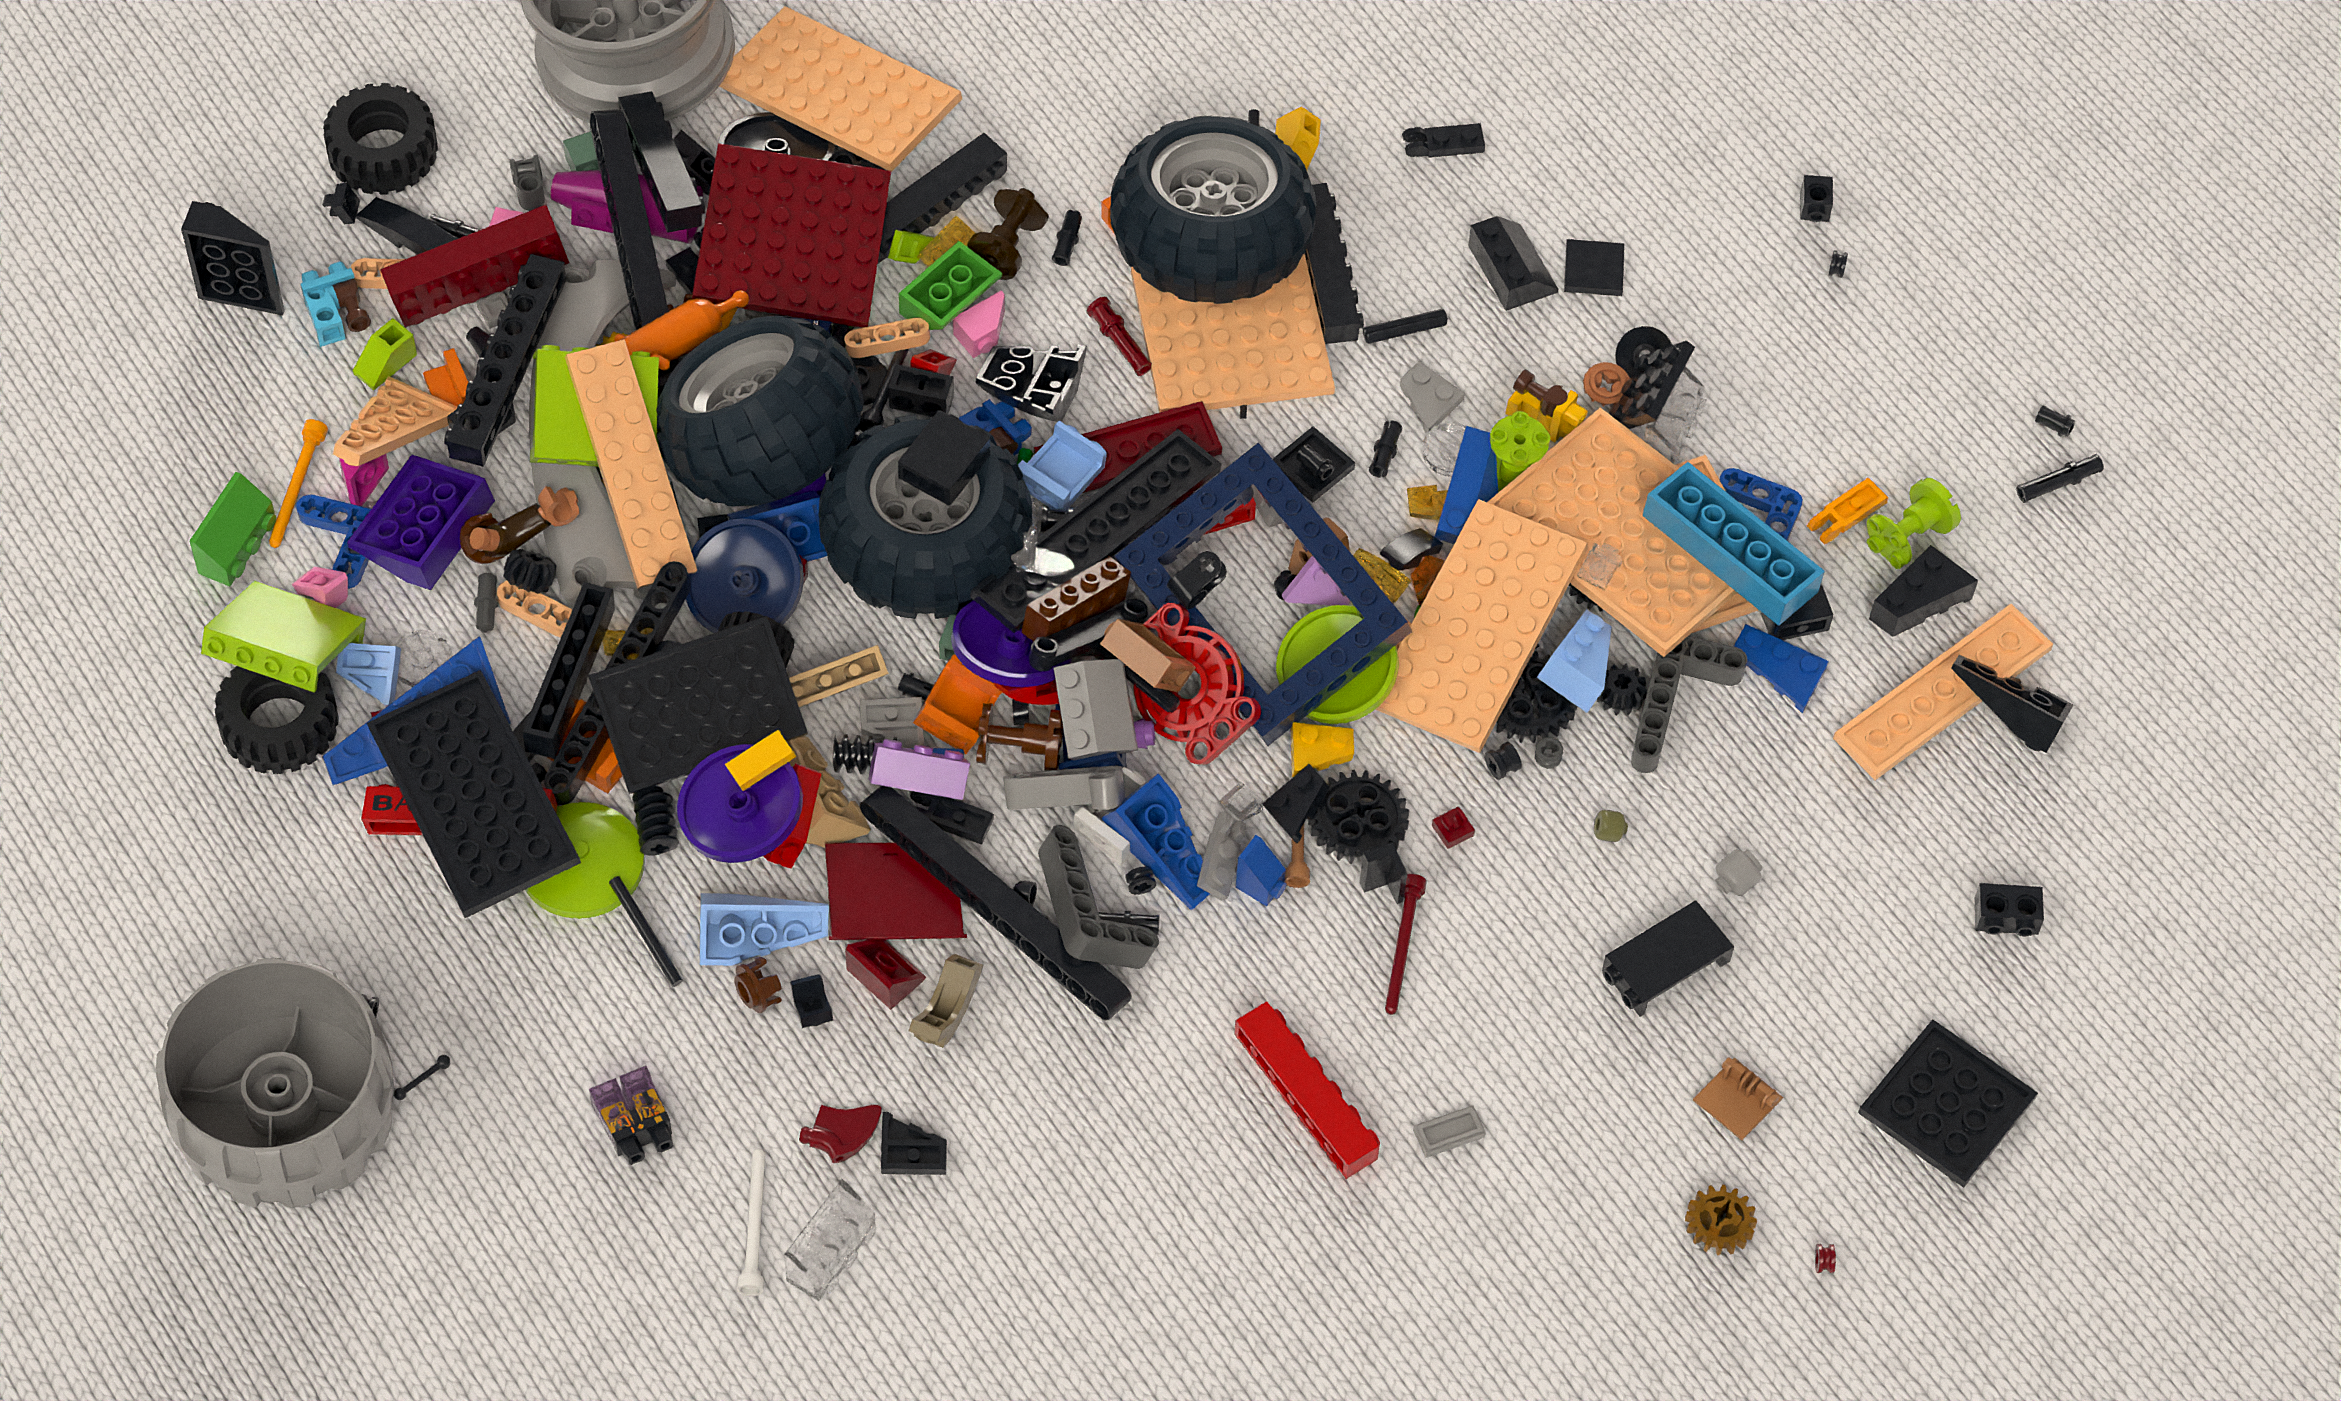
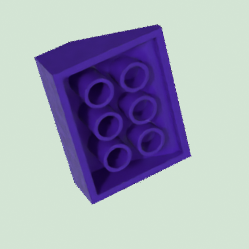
M412 454L346 544L352 550L405 582L432 590L461 549L460 530L464 522L472 516L487 513L495 499L485 478Z

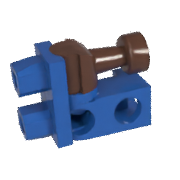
M989 399L982 403V407H977L959 417L962 423L968 426L976 425L993 435L997 446H1000L1002 450L1007 448L1011 455L1013 454L1014 456L1022 448V442L1032 435V427L1026 419L1022 418L1014 424L1010 422V419L1015 417V410L1012 406L1002 401L994 404Z

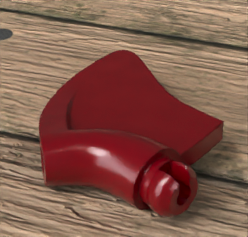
M821 1105L813 1128L802 1127L799 1141L802 1144H810L809 1147L826 1152L832 1163L843 1162L858 1153L871 1139L880 1121L882 1108L879 1105H869L854 1109H836Z

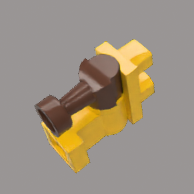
M1525 369L1513 385L1515 392L1508 399L1505 414L1510 416L1517 411L1527 413L1529 417L1542 423L1550 434V440L1555 443L1560 437L1564 438L1579 426L1586 418L1588 410L1577 404L1578 394L1573 390H1570L1567 394L1561 385H1554L1548 389L1534 382L1535 375Z

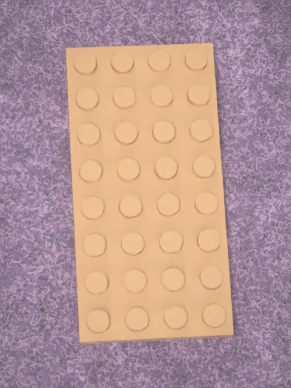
M786 6L733 57L731 67L719 86L891 172L962 100L961 91Z
M1478 499L1410 626L1412 633L1403 639L1398 648L1399 669L1394 687L1385 701L1375 710L1480 753L1588 549L1587 542Z

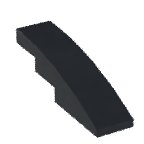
M377 197L356 215L359 221L398 248L404 245L417 255L458 239L422 216Z

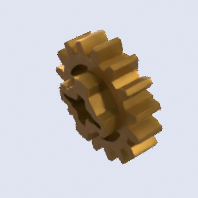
M1722 1184L1720 1191H1715L1714 1187L1710 1185L1707 1189V1195L1699 1190L1696 1194V1200H1690L1688 1205L1690 1211H1687L1685 1221L1689 1222L1686 1231L1687 1233H1696L1693 1243L1704 1242L1705 1252L1714 1247L1716 1248V1254L1720 1255L1722 1249L1726 1248L1731 1255L1734 1254L1736 1245L1744 1249L1747 1240H1752L1755 1232L1753 1229L1757 1224V1219L1752 1216H1754L1756 1209L1755 1206H1746L1749 1200L1748 1196L1737 1197V1188L1729 1193L1727 1192L1726 1185ZM1726 1213L1725 1219L1716 1226L1717 1221Z

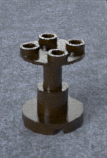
M1021 188L1019 191L1011 189L998 190L994 197V206L1005 220L1002 225H995L990 233L978 232L973 234L967 243L969 249L1002 273V277L999 280L1013 279L1022 266V257L1015 248L1019 242L1018 230L1020 228L1028 231L1040 230L1049 219L1048 213L1035 200V195L1025 188Z

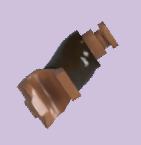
M545 486L538 496L540 505L535 503L496 524L489 525L486 529L481 527L473 529L470 535L472 548L483 550L486 556L492 558L503 557L510 554L512 550L518 549L551 524L554 526L569 524L579 514L578 498L575 492L565 487L554 494L551 487Z

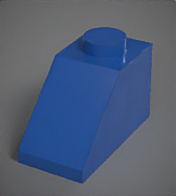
M1257 835L1254 836L1238 857L1236 888L1267 907L1273 898L1278 899L1283 894L1287 883H1285L1286 869L1262 838Z

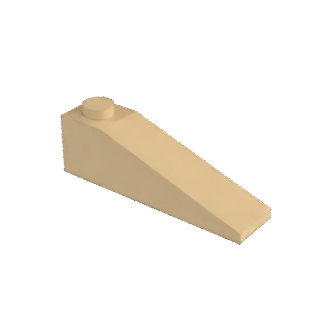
M801 736L787 741L796 756L789 761L792 767L797 763L817 770L822 774L806 843L825 848V843H842L868 834L871 829L856 801H850L849 803L841 791L845 788L840 780H835L827 773L825 768L828 764L810 739L806 736Z

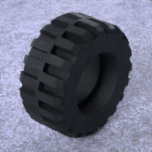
M373 83L366 84L365 88L360 90L358 88L349 91L348 96L343 95L336 101L337 106L333 105L328 111V117L324 120L323 135L330 167L341 182H347L355 190L361 188L363 193L373 194V192H379L380 195H388L389 191L396 190V193L404 191L405 186L410 185L412 187L417 184L420 176L424 178L429 173L430 166L435 163L438 143L433 115L430 113L427 103L420 100V96L415 92L410 91L408 93L405 87L399 85L391 87L389 83H381V86H373ZM377 130H393L404 135L395 144L383 148H369L357 143L368 133Z
M239 666L234 667L230 671V678L225 677L221 682V691L216 693V708L214 709L223 744L227 747L228 753L233 758H238L239 764L246 768H250L253 765L256 772L266 773L267 770H272L273 774H283V770L291 769L292 772L300 770V765L304 763L310 765L315 762L318 753L323 755L329 748L328 741L332 742L336 736L339 716L333 688H331L330 680L325 673L320 672L318 674L315 692ZM273 699H292L305 706L295 720L284 726L267 728L258 726L249 720L255 709Z

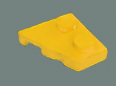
M1293 722L1290 729L1292 778L1308 764L1313 769L1316 768L1317 771L1329 768L1333 764L1339 765L1352 761L1354 756V732L1352 728Z

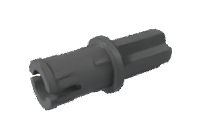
M483 573L478 576V594L474 599V605L477 608L476 628L483 633L493 630L495 608L499 604L496 598L497 576L491 573Z

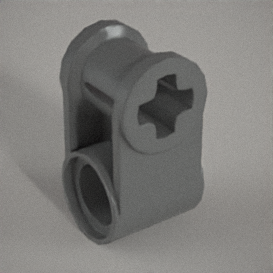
M538 154L533 155L531 159L519 161L509 159L513 184L516 186L520 206L528 211L543 206L545 197Z

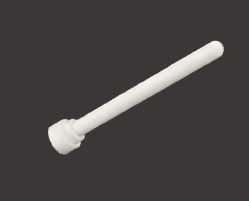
M756 1149L752 1154L745 1269L742 1270L737 1280V1292L744 1296H759L763 1293L764 1277L761 1276V1272L758 1270L765 1152L762 1149Z

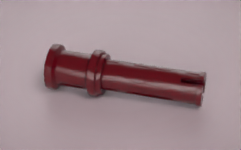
M1107 297L1096 299L1086 310L1088 316L1096 320L1103 336L1110 337L1137 376H1142L1149 372L1152 363L1125 329L1122 316L1114 312L1110 306L1111 302Z

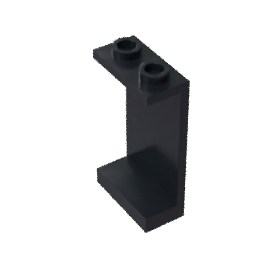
M1697 900L1606 954L1602 973L1608 984L1614 985L1621 993L1625 1005L1629 1009H1634L1639 1017L1645 1014L1649 1001L1714 961L1720 967L1729 963L1734 945Z

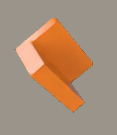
M452 348L443 351L444 366L425 371L423 376L432 396L458 407L459 404H463L465 401L468 380L455 349Z

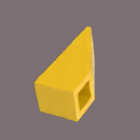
M1301 106L1276 119L1275 134L1278 135V138L1285 145L1290 146L1294 153H1297L1307 170L1319 145L1321 120Z

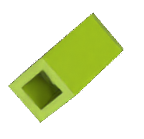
M392 318L371 335L353 369V374L372 390H375L386 381L388 376L391 377L417 355L414 335Z

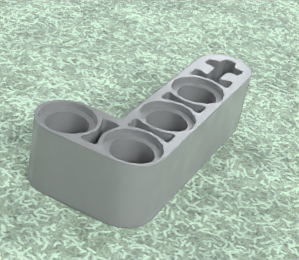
M1121 766L1023 772L1003 777L1007 809L1012 810L1092 804V809L1106 810L1119 807L1126 798Z

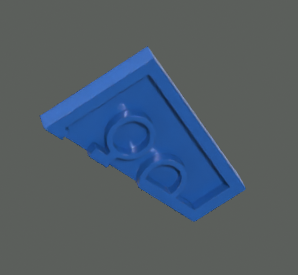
M1745 624L1733 646L1745 652L1747 656L1746 666L1758 676L1763 675L1774 685V690L1781 696L1785 694L1791 699L1801 713L1804 712L1829 661L1747 624Z

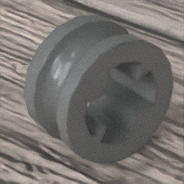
M1546 737L1541 739L1536 745L1534 757L1536 763L1547 769L1557 767L1562 761L1563 746L1555 738ZM1545 749H1551V753H1554L1553 757H1547V753H1544Z

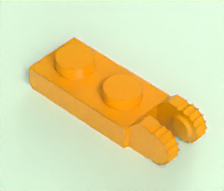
M1866 478L1826 505L1823 511L1808 522L1807 527L1813 532L1822 527L1829 519L1833 525L1827 528L1820 535L1819 539L1823 544H1827L1834 540L1841 532L1844 533L1887 504L1889 497L1870 478Z

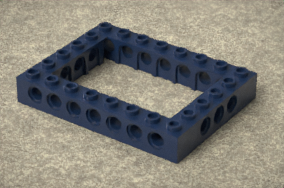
M1258 442L1116 554L1115 557L1122 566L1131 571L1130 578L1157 611L1167 603L1182 605L1167 588V583L1172 577L1162 565H1169L1178 559L1176 556L1193 542L1198 543L1201 540L1200 537L1217 523L1221 525L1225 521L1224 518L1241 504L1245 506L1250 502L1254 495L1252 485H1254L1268 507L1272 506L1281 518L1284 526L1287 529H1291L1296 535L1303 549L1312 554L1324 574L1327 573L1331 577L1342 596L1346 595L1363 620L1268 695L1241 663L1244 673L1243 696L1255 699L1261 707L1260 718L1252 725V728L1265 744L1269 746L1291 729L1293 722L1298 723L1412 633V630L1404 616ZM1196 606L1188 610V626H1198L1216 632ZM1176 608L1170 610L1167 616V621L1171 626L1176 625L1180 621V613ZM1198 631V638L1208 641L1213 639L1212 636ZM1220 644L1219 648L1225 653L1226 657L1231 658L1227 649ZM1232 666V671L1234 674V685H1237V674L1235 666ZM1233 691L1232 698L1235 697L1236 691ZM1244 702L1239 707V712L1247 719L1252 713V707L1248 702Z

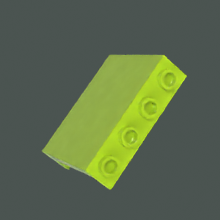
M543 345L542 349H537L533 354V359H536L533 448L530 450V463L599 467L565 360L567 354L589 348L574 347L572 351H560L559 346ZM632 352L630 358L656 438L659 357H650L649 352Z
M254 580L204 627L201 654L315 692L318 674L349 643L363 644L366 618Z

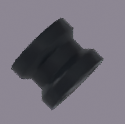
M1506 742L1500 745V749L1496 751L1490 750L1484 755L1490 773L1497 780L1506 777V773L1509 771L1516 772L1522 768L1520 756L1510 742Z

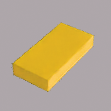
M777 730L725 765L742 791H744L796 756L779 730Z

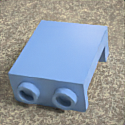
M1058 421L1054 426V433L1028 463L1022 460L1018 466L1023 474V480L1030 495L1051 509L1068 510L1105 468L1106 451L1099 443L1090 441L1082 436L1073 426L1065 425Z

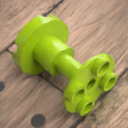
M1517 411L1513 415L1499 420L1490 433L1491 449L1496 454L1498 493L1528 467L1540 461L1548 451L1550 434L1542 423L1529 417L1523 411Z
M1926 478L1923 481L1921 479L1911 486L1909 495L1912 505L1904 510V518L1897 524L1880 514H1874L1867 520L1868 547L1872 552L1880 553L1895 569H1901L1911 561L1912 551L1907 538L1914 532L1923 534L1928 529H1932L1937 533L1947 534L1960 524V509L1957 503L1952 506L1949 501L1953 497L1952 494L1933 478Z

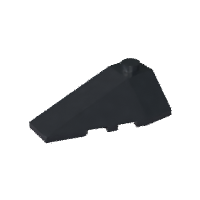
M1961 655L1958 656L1951 667L2019 739L2025 741L2024 744L2028 748L2047 753L2070 713L2073 704L2040 687H2036L2035 691L2029 690L2021 684L2020 679L2013 676L2002 679L1997 676L1998 674L1993 668Z

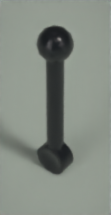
M447 1055L439 1056L434 1066L405 1087L395 1089V1099L403 1100L407 1092L440 1068L447 1069L450 1066V1058Z

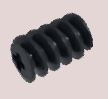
M844 734L841 742L837 741L835 735L833 744V768L835 773H839L843 764H845L847 773H852L855 765H857L859 773L865 774L867 767H871L875 746L873 736H869L866 743L862 744L860 735H856L853 743H850L848 734ZM881 736L879 743L883 744L885 736Z
M656 785L633 793L632 796L640 852L649 856L669 852L679 845V840L675 837L677 835V829L674 826L676 818L672 815L674 814V807L671 805L673 797L671 794L663 792L664 790Z

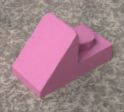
M313 567L292 584L297 594L313 597L316 602L334 608L341 605L348 597V577L345 572Z

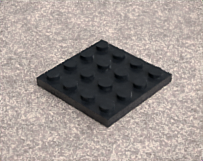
M1932 1019L1860 1106L1858 1113L1964 1188L2034 1102L2038 1092Z

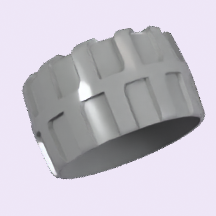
M281 958L258 959L256 962L241 965L228 971L224 969L204 981L205 984L199 987L184 1003H180L167 1022L168 1030L162 1050L157 1053L156 1077L163 1116L172 1139L184 1155L192 1172L205 1185L213 1182L230 1192L235 1202L252 1207H258L261 1201L281 1202L288 1208L314 1203L316 1195L331 1188L336 1190L343 1189L350 1185L365 1172L364 1162L370 1154L376 1153L383 1147L392 1126L391 1101L394 1096L392 1062L385 1038L365 998L359 992H353L337 978L336 973L317 964L308 965L300 962L285 961ZM275 1091H283L280 1094H274Z

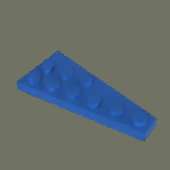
M480 636L368 721L370 722L481 670L508 723L511 724ZM366 723L322 756L332 786L388 767Z

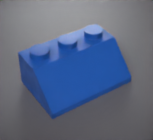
M814 490L727 514L728 520L754 519L775 527L789 538L798 554L803 559H806L807 562L827 556L825 547L821 543L818 510L820 496Z

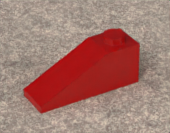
M795 763L793 769L800 780L803 792V805L799 820L787 839L776 849L763 856L770 862L792 869L807 842L822 775L817 770Z

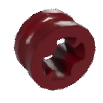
M1816 1244V1273H1822L1823 1270L1834 1273L1836 1266L1834 1244H1829L1826 1248L1822 1244Z

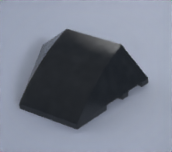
M1077 345V350H1059V346H1050L1048 351H1033L1031 346H993L976 376V384L998 400L1025 413L1050 421L1062 422L1078 391L1087 345Z

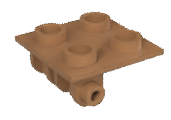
M1728 1057L1721 1066L1723 1069L1693 1098V1101L1739 1139L1743 1140L1783 1097L1761 1080L1759 1076H1756L1754 1072L1740 1063L1738 1059Z

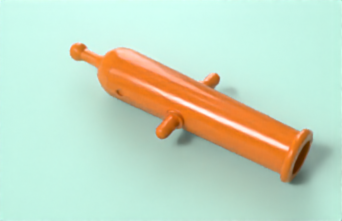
M739 290L730 299L719 304H713L709 300L700 298L688 300L627 336L617 334L614 342L625 339L629 355L636 351L649 352L650 357H659L658 368L667 370L670 367L671 361L691 352L702 342L719 333L722 327L721 318L723 315L737 307H745L749 302V296L745 291Z

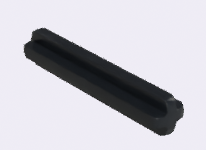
M1438 309L1364 327L1363 337L1365 342L1370 344L1446 326L1448 318L1444 309Z

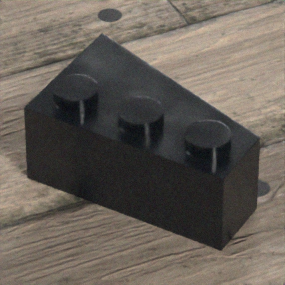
M1930 545L1874 600L1869 620L1894 637L1925 622V619L1932 615L1945 613L1949 610V607L1962 601L1966 603L1972 600L1978 580Z

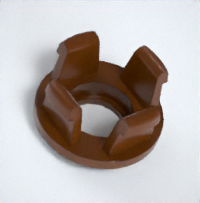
M492 513L478 514L468 518L460 530V545L464 554L471 561L478 564H489L505 557L492 558L486 556L483 551L473 549L470 544V535L473 529L477 527L486 529L489 525L498 523L493 518Z
M763 957L754 958L755 961L747 965L740 964L736 967L734 982L743 1003L755 1012L762 1013L766 1011L768 1006L782 1001L780 997L773 995L779 992L782 986L777 974L763 977L759 968L764 966L767 961Z

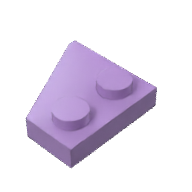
M1311 556L1282 593L1284 601L1288 603L1332 606L1350 604V600L1346 595L1342 596L1331 577L1327 573L1324 574L1313 556Z

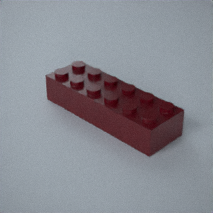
M543 205L382 268L380 271L395 308L406 328L516 285L518 283L519 269L522 264L526 265L530 254L564 262V265L570 262L548 207Z

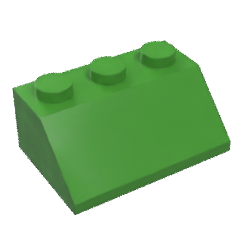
M958 241L899 292V314L906 319L921 318L929 324V330H942L1002 277V273L962 242Z
M235 472L189 541L198 574L229 587L236 578L241 577L245 570L246 562L251 555L257 553L261 545V539L267 531L272 530L276 522L272 501L239 472Z

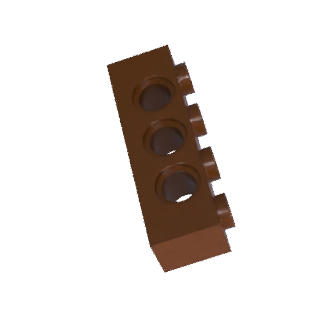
M1110 556L1106 557L1029 603L1026 608L1021 633L1035 641L1038 637H1047L1106 612L1125 600L1131 571Z

